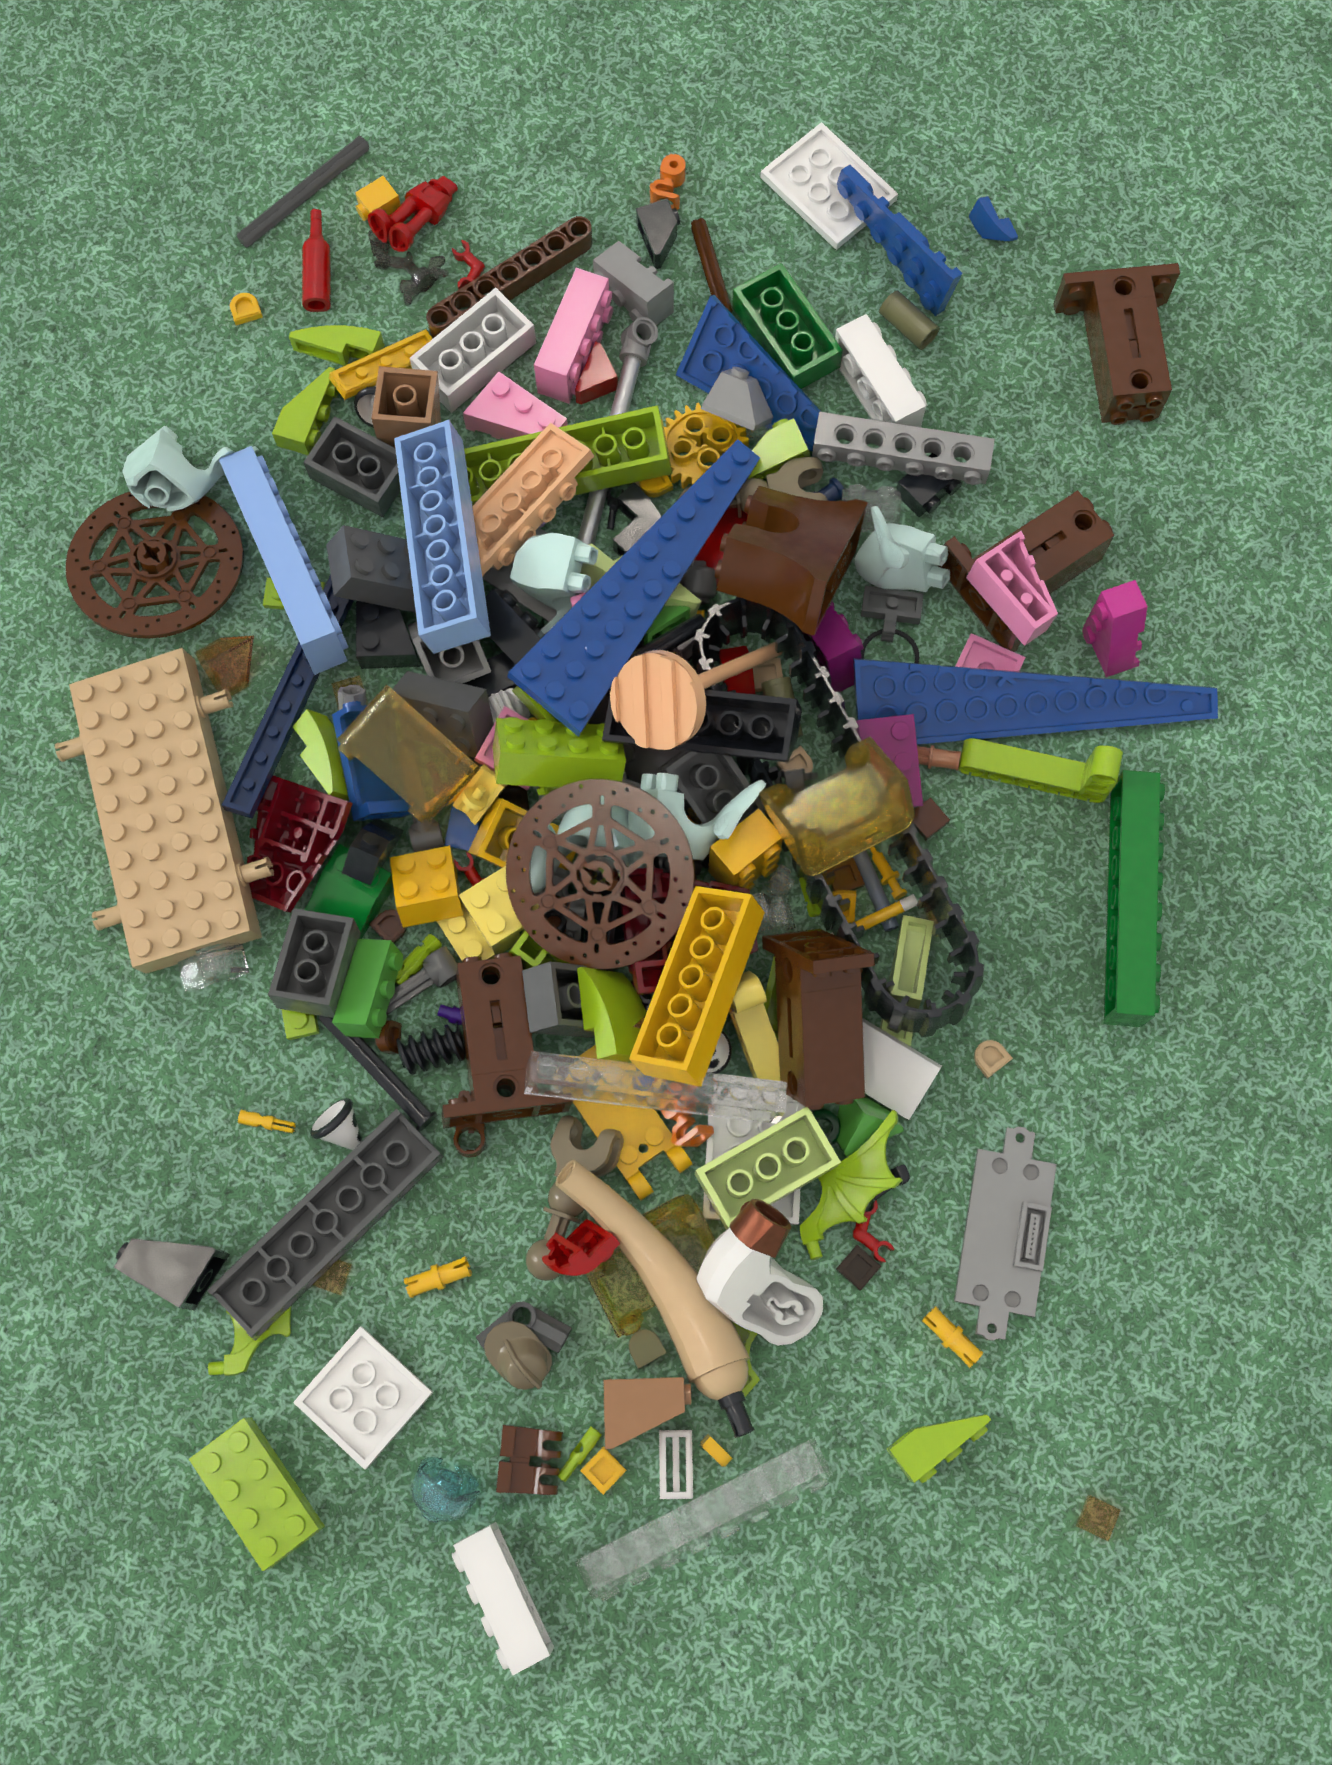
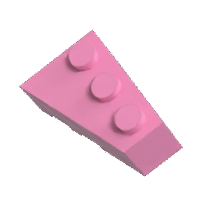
M500 372L492 378L463 412L466 429L487 433L497 439H510L541 432L550 423L556 427L568 425L566 417Z
M1021 530L978 558L966 578L1025 646L1047 631L1058 612L1044 580L1040 581L1034 567L1036 562L1033 555L1029 556L1023 542L1025 537Z

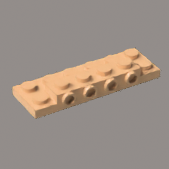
M552 423L538 435L472 506L482 577L491 567L499 570L503 565L509 566L512 564L515 552L530 537L536 536L537 528L543 522L548 523L554 518L556 508L563 500L569 501L576 493V486L578 485L575 480L576 475L594 457L591 449Z

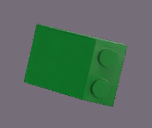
M339 844L323 869L305 910L354 918L361 932L359 939H362L370 926L369 923L374 920L393 890L392 873L381 868L371 886L342 874L349 849Z

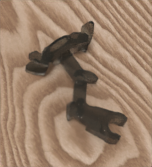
M372 229L369 230L368 237L373 256H376L377 259L374 261L375 268L387 270L389 267L400 268L411 275V280H401L400 291L404 293V304L406 306L412 303V297L420 292L429 290L434 282L438 280L439 276L444 278L449 275L448 270L441 268L445 263L444 256L431 257L428 268H418L414 264L410 251L407 252L404 258L389 256L390 241L388 240L386 243L381 242L375 237Z

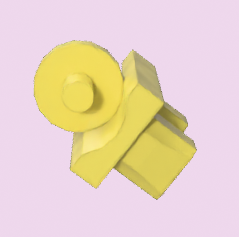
M484 764L453 803V806L464 812L470 821L476 825L507 785L496 784L495 771H492Z

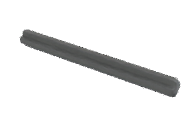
M362 136L356 137L238 232L237 238L244 247L252 245L369 150L368 142Z

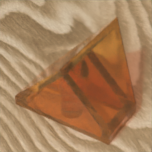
M254 635L219 638L194 652L217 692L227 689L230 695L233 696L249 687Z

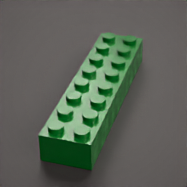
M1123 770L1118 776L1117 784L1110 792L1104 1024L1142 1027L1155 1017V1013H1159L1160 995L1156 994V982L1160 981L1161 965L1156 963V955L1160 951L1162 943L1161 933H1157V921H1160L1162 917V903L1158 902V891L1162 889L1163 874L1158 872V863L1162 860L1164 852L1163 843L1159 842V831H1162L1164 826V813H1160V802L1164 799L1165 785L1160 783V773Z

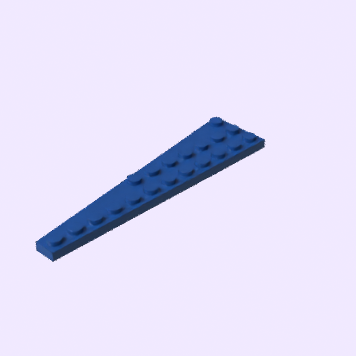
M737 439L508 672L507 677L579 737L610 690L612 680L617 677L621 668L629 661L631 655L643 640L646 632L652 626L690 568V565L703 548L705 542L715 530L720 519L730 507L735 496L758 464L760 457Z
M853 658L857 720L914 714L917 745L964 741L971 738L987 739L1218 718L1217 688Z

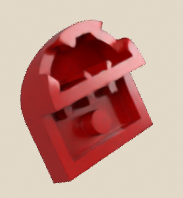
M586 1219L567 1238L555 1233L546 1245L550 1253L543 1256L542 1261L550 1270L569 1276L583 1275L593 1271L601 1263L607 1261L613 1255L614 1250L620 1245V1242L613 1234Z

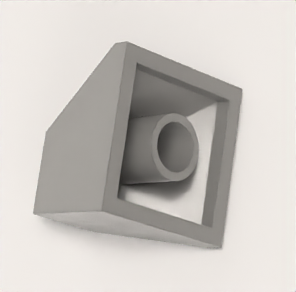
M732 367V369L720 373L701 407L704 411L752 431L772 423L773 415L757 379L748 376L749 372L740 367Z

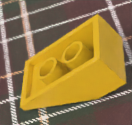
M497 798L486 812L468 853L500 868L506 866L512 837L520 821L528 811L504 799ZM551 822L550 825L557 834L559 826ZM572 851L566 857L572 862L576 852ZM560 862V864H559L558 867H561V868H563V869L568 870V869Z

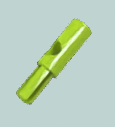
M589 1427L577 1446L570 1453V1458L560 1470V1474L557 1475L560 1480L566 1482L577 1466L582 1464L601 1438L602 1434L594 1427Z

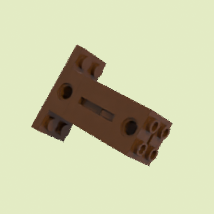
M1178 263L1063 274L1053 303L1055 314L1074 315L1083 311L1102 423L1111 422L1113 425H1120L1129 420L1153 421L1159 418L1169 398L1172 387L1157 307L1167 304L1180 275Z
M1078 490L973 559L969 548L964 543L960 544L955 536L944 544V546L948 547V557L943 566L938 565V567L950 570L949 582L1001 647L1015 652L1018 650L1021 642L966 577L978 558L1021 530L1025 537L1023 542L1029 556L1033 555L1036 562L1034 566L1040 581L1044 580L1049 594L1101 561L1114 534L1110 524L1098 516L1094 511L1092 502L1087 497H1083Z
M822 929L762 936L763 949L773 953L775 957L780 1090L811 1110L821 1109L824 1107V1104L829 1103L848 1105L853 1103V1099L865 1098L861 972L864 967L875 966L874 953Z
M500 953L495 955L494 959L482 960L481 957L474 956L463 959L462 963H457L456 984L472 1101L468 1102L466 1097L448 1100V1104L442 1107L443 1129L569 1112L573 1103L572 1088L563 1089V1085H553L545 1087L544 1092H539L532 1034L529 1031L521 956H513L512 953ZM492 980L496 984L490 985L485 983L484 981ZM506 1089L510 1091L512 1096L503 1097L497 1091Z

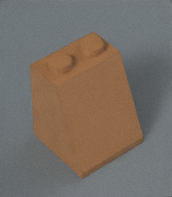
M379 366L371 418L377 439L395 448L394 438L441 423L438 371Z
M684 1377L604 1380L605 1449H613L684 1413L685 1405H691V1384H684Z

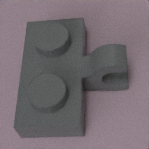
M865 585L861 617L884 620L881 641L893 642L896 622L919 625L924 593L883 589Z

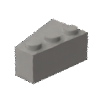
M617 241L593 259L594 274L609 279V291H612L613 301L619 307L624 306L629 311V316L633 322L639 317H647L658 325L674 312V282L669 278L665 281L661 280L656 276L658 273L656 268L652 265L648 268L644 267L639 263L641 261L640 256L620 241Z

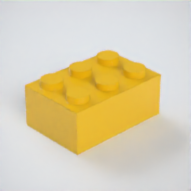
M758 808L735 827L728 839H719L710 846L708 872L717 882L751 890L755 886L753 881L761 875L764 878L769 876L778 868L777 862L780 859L783 836Z

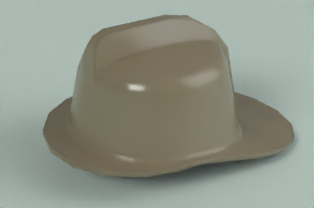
M508 1321L496 1325L487 1334L484 1343L485 1355L497 1372L517 1389L527 1390L534 1387L540 1389L542 1381L552 1366V1356L533 1331L523 1323Z

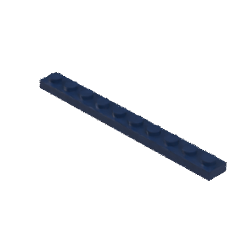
M330 574L323 592H325L332 612L341 628L354 600L334 596ZM298 642L222 803L225 811L253 819L294 731L293 725L300 718L320 673L314 675L300 642Z

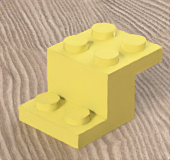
M506 866L459 894L464 916L437 921L462 962L463 959L479 956L482 960L494 959L495 955L511 948L520 937L519 932L524 928L514 912L508 895ZM538 904L532 906V910L539 908Z

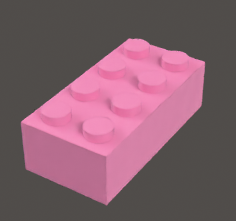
M579 268L575 269L534 363L537 392L539 394L570 404L595 341L601 343L603 324H608L612 317L613 307L610 306L612 291H609L608 278Z

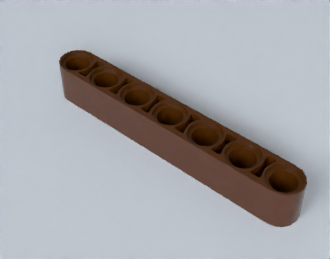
M582 216L571 218L432 306L426 314L432 338H435L486 296L483 294L490 293L494 288H497L510 301L586 253L593 244L590 221ZM440 322H444V323H445V324H443V325H436L437 323H440Z

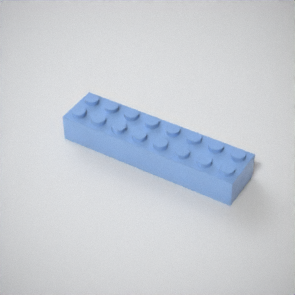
M446 420L394 438L418 634L433 654L491 636L463 440L450 420Z
M252 446L220 458L219 461L314 675L347 662L343 650L347 649L348 645L342 630L332 612L325 592L322 590L319 579L300 541L296 528L289 517V513L279 495V491L269 473L263 456L257 457Z

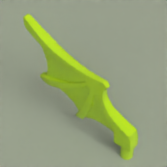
M892 1110L880 1127L857 1151L842 1160L836 1168L818 1178L822 1186L820 1202L810 1216L800 1225L801 1240L803 1245L807 1247L810 1260L823 1257L818 1242L824 1240L823 1233L828 1228L842 1222H857L859 1224L866 1222L867 1218L864 1216V1212L869 1202L879 1193L890 1188H896L903 1181L902 1178L894 1177L886 1160L887 1139L890 1131L898 1123L897 1111Z
M291 1307L256 1341L230 1315L234 1326L232 1351L230 1354L224 1355V1361L209 1362L208 1374L235 1376L247 1372L256 1349L265 1339L278 1334L286 1338L290 1336Z

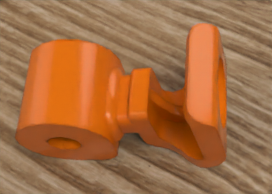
M670 154L662 160L660 179L650 184V203L668 198L673 203L671 208L679 209L680 196L673 192L674 188L680 187L685 181L686 162L683 157L677 154Z
M667 1089L661 1094L659 1108L662 1115L666 1119L677 1122L672 1128L671 1142L674 1145L698 1147L714 1134L713 1126L700 1124L696 1125L686 1134L687 1129L696 1122L694 1117H690L696 1109V1100L691 1092Z

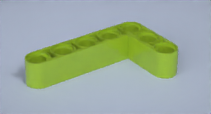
M971 738L964 740L958 771L969 775V772H971V776L994 781L1001 779L1000 782L1025 788H1028L1029 785L1030 789L1057 795L1060 792L1062 796L1084 801L1090 799L1089 802L1100 803L1107 798L1118 782L1123 751L1117 747L1100 745L1094 748L1086 762H1080Z

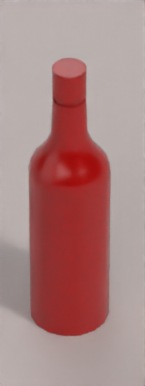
M312 209L310 211V236L302 246V305L304 309L310 312H325L331 307V254L329 244L322 235V211Z

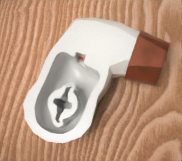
M751 1199V1201L743 1204L740 1213L730 1223V1227L708 1249L696 1279L706 1300L720 1310L728 1319L744 1329L760 1334L768 1342L777 1346L792 1344L806 1336L818 1323L823 1312V1296L808 1282L784 1270L773 1259L776 1258L791 1229V1224L773 1206L759 1199Z

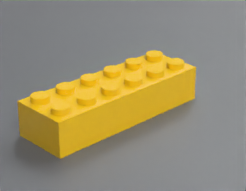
M695 886L629 1057V1060L644 1075L699 1087L702 1086L765 914L752 894Z

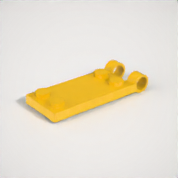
M594 1045L553 1073L559 1084L563 1085V1089L572 1088L573 1104L597 1139L601 1131L605 1129H615L621 1132L624 1141L616 1167L640 1201L654 1191L639 1171V1168L660 1153L665 1152L679 1173L693 1165L684 1149L671 1142L672 1133L646 1096L638 1098L632 1089L634 1079L622 1062L597 1059L596 1045ZM644 1144L648 1147L646 1153L639 1151L640 1145Z

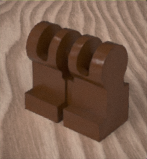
M503 1425L500 1456L510 1457V1461H499L496 1492L558 1495V1485L543 1484L540 1481V1476L559 1475L560 1468L551 1467L546 1463H541V1466H531L529 1464L530 1456L542 1457L541 1460L561 1458L562 1451L547 1450L543 1447V1442L546 1440L563 1441V1432Z

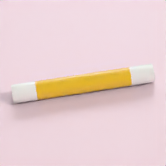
M912 894L855 921L857 927L863 925L865 930L917 906L918 901L915 895Z

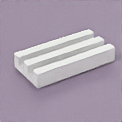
M659 1430L660 1499H693L692 1430ZM666 1437H672L673 1492H667ZM679 1437H686V1492H680Z

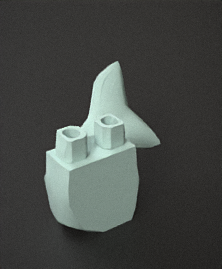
M163 426L127 456L123 475L129 491L144 506L148 508L150 506L166 508L167 511L180 510L198 502L209 492L215 483L225 475L219 459L235 452L228 447H223L213 457L209 468L206 470L197 469L182 454V446L177 442V434L167 426ZM256 446L252 447L256 454L259 449Z
M877 506L871 507L875 530L862 544L855 557V566L859 575L865 581L883 589L916 590L921 592H927L931 586L943 589L950 580V570L940 568L938 565L943 566L946 562L948 547L936 544L934 534L911 526L886 523L880 509Z
M546 533L530 537L515 554L510 575L511 581L517 587L556 611V616L541 629L544 634L572 608L570 597L575 596L576 593H587L590 590L591 577L586 574H580L583 563L594 565L598 557V550L585 544L575 537L559 533Z
M657 773V775L642 774L640 788L654 796L671 811L685 832L690 844L693 860H703L709 854L710 846L718 838L728 839L731 836L743 813L762 792L766 783L763 780H758L749 785L725 805L713 820L700 825L693 823L686 816L684 793L677 792L679 775ZM629 811V829L645 840L653 837L655 831L638 815ZM668 838L661 840V844L669 842ZM630 839L631 844L635 845V842ZM665 853L657 855L658 857H667Z
M601 795V804H602V805H604V796H603V795ZM585 804L570 809L564 815L557 835L592 817V805ZM614 805L612 807V818L629 829V810ZM549 824V830L555 833L552 826ZM599 825L595 845L606 847L604 826ZM586 827L567 837V840L581 847L588 844L591 828ZM612 828L615 850L633 846L630 838ZM534 830V833H535L536 835H538L539 837H542L541 833H539L538 831ZM535 846L531 860V884L534 894L546 887L547 851L540 846ZM562 846L558 847V850L564 856L572 852ZM633 852L623 855L622 858L626 866H630L642 857L643 853ZM607 855L603 856V857H607V858L611 859L613 862H615L611 857H609V856H607ZM554 858V873L560 864V861ZM643 863L638 868H647V865Z

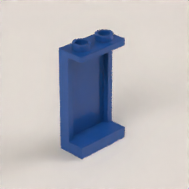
M385 700L374 701L368 705H361L360 701L343 704V709L332 714L349 802L353 803L351 807L353 821L401 818L421 810L419 798L408 799L391 720V715L394 713L392 704H387Z

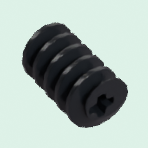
M458 1022L455 1032L451 1030L448 1024L445 1025L444 1035H440L438 1030L433 1028L432 1038L430 1039L424 1031L420 1032L419 1042H416L412 1035H408L407 1045H404L400 1038L396 1039L402 1065L411 1075L416 1074L417 1064L425 1072L429 1069V1061H431L435 1068L441 1067V1058L448 1065L453 1064L454 1054L460 1062L465 1060L464 1039Z

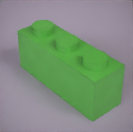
M357 940L332 1021L345 1036L379 1039L381 1029L386 1023V1012L390 999L395 993L398 971L403 966V954L391 940Z

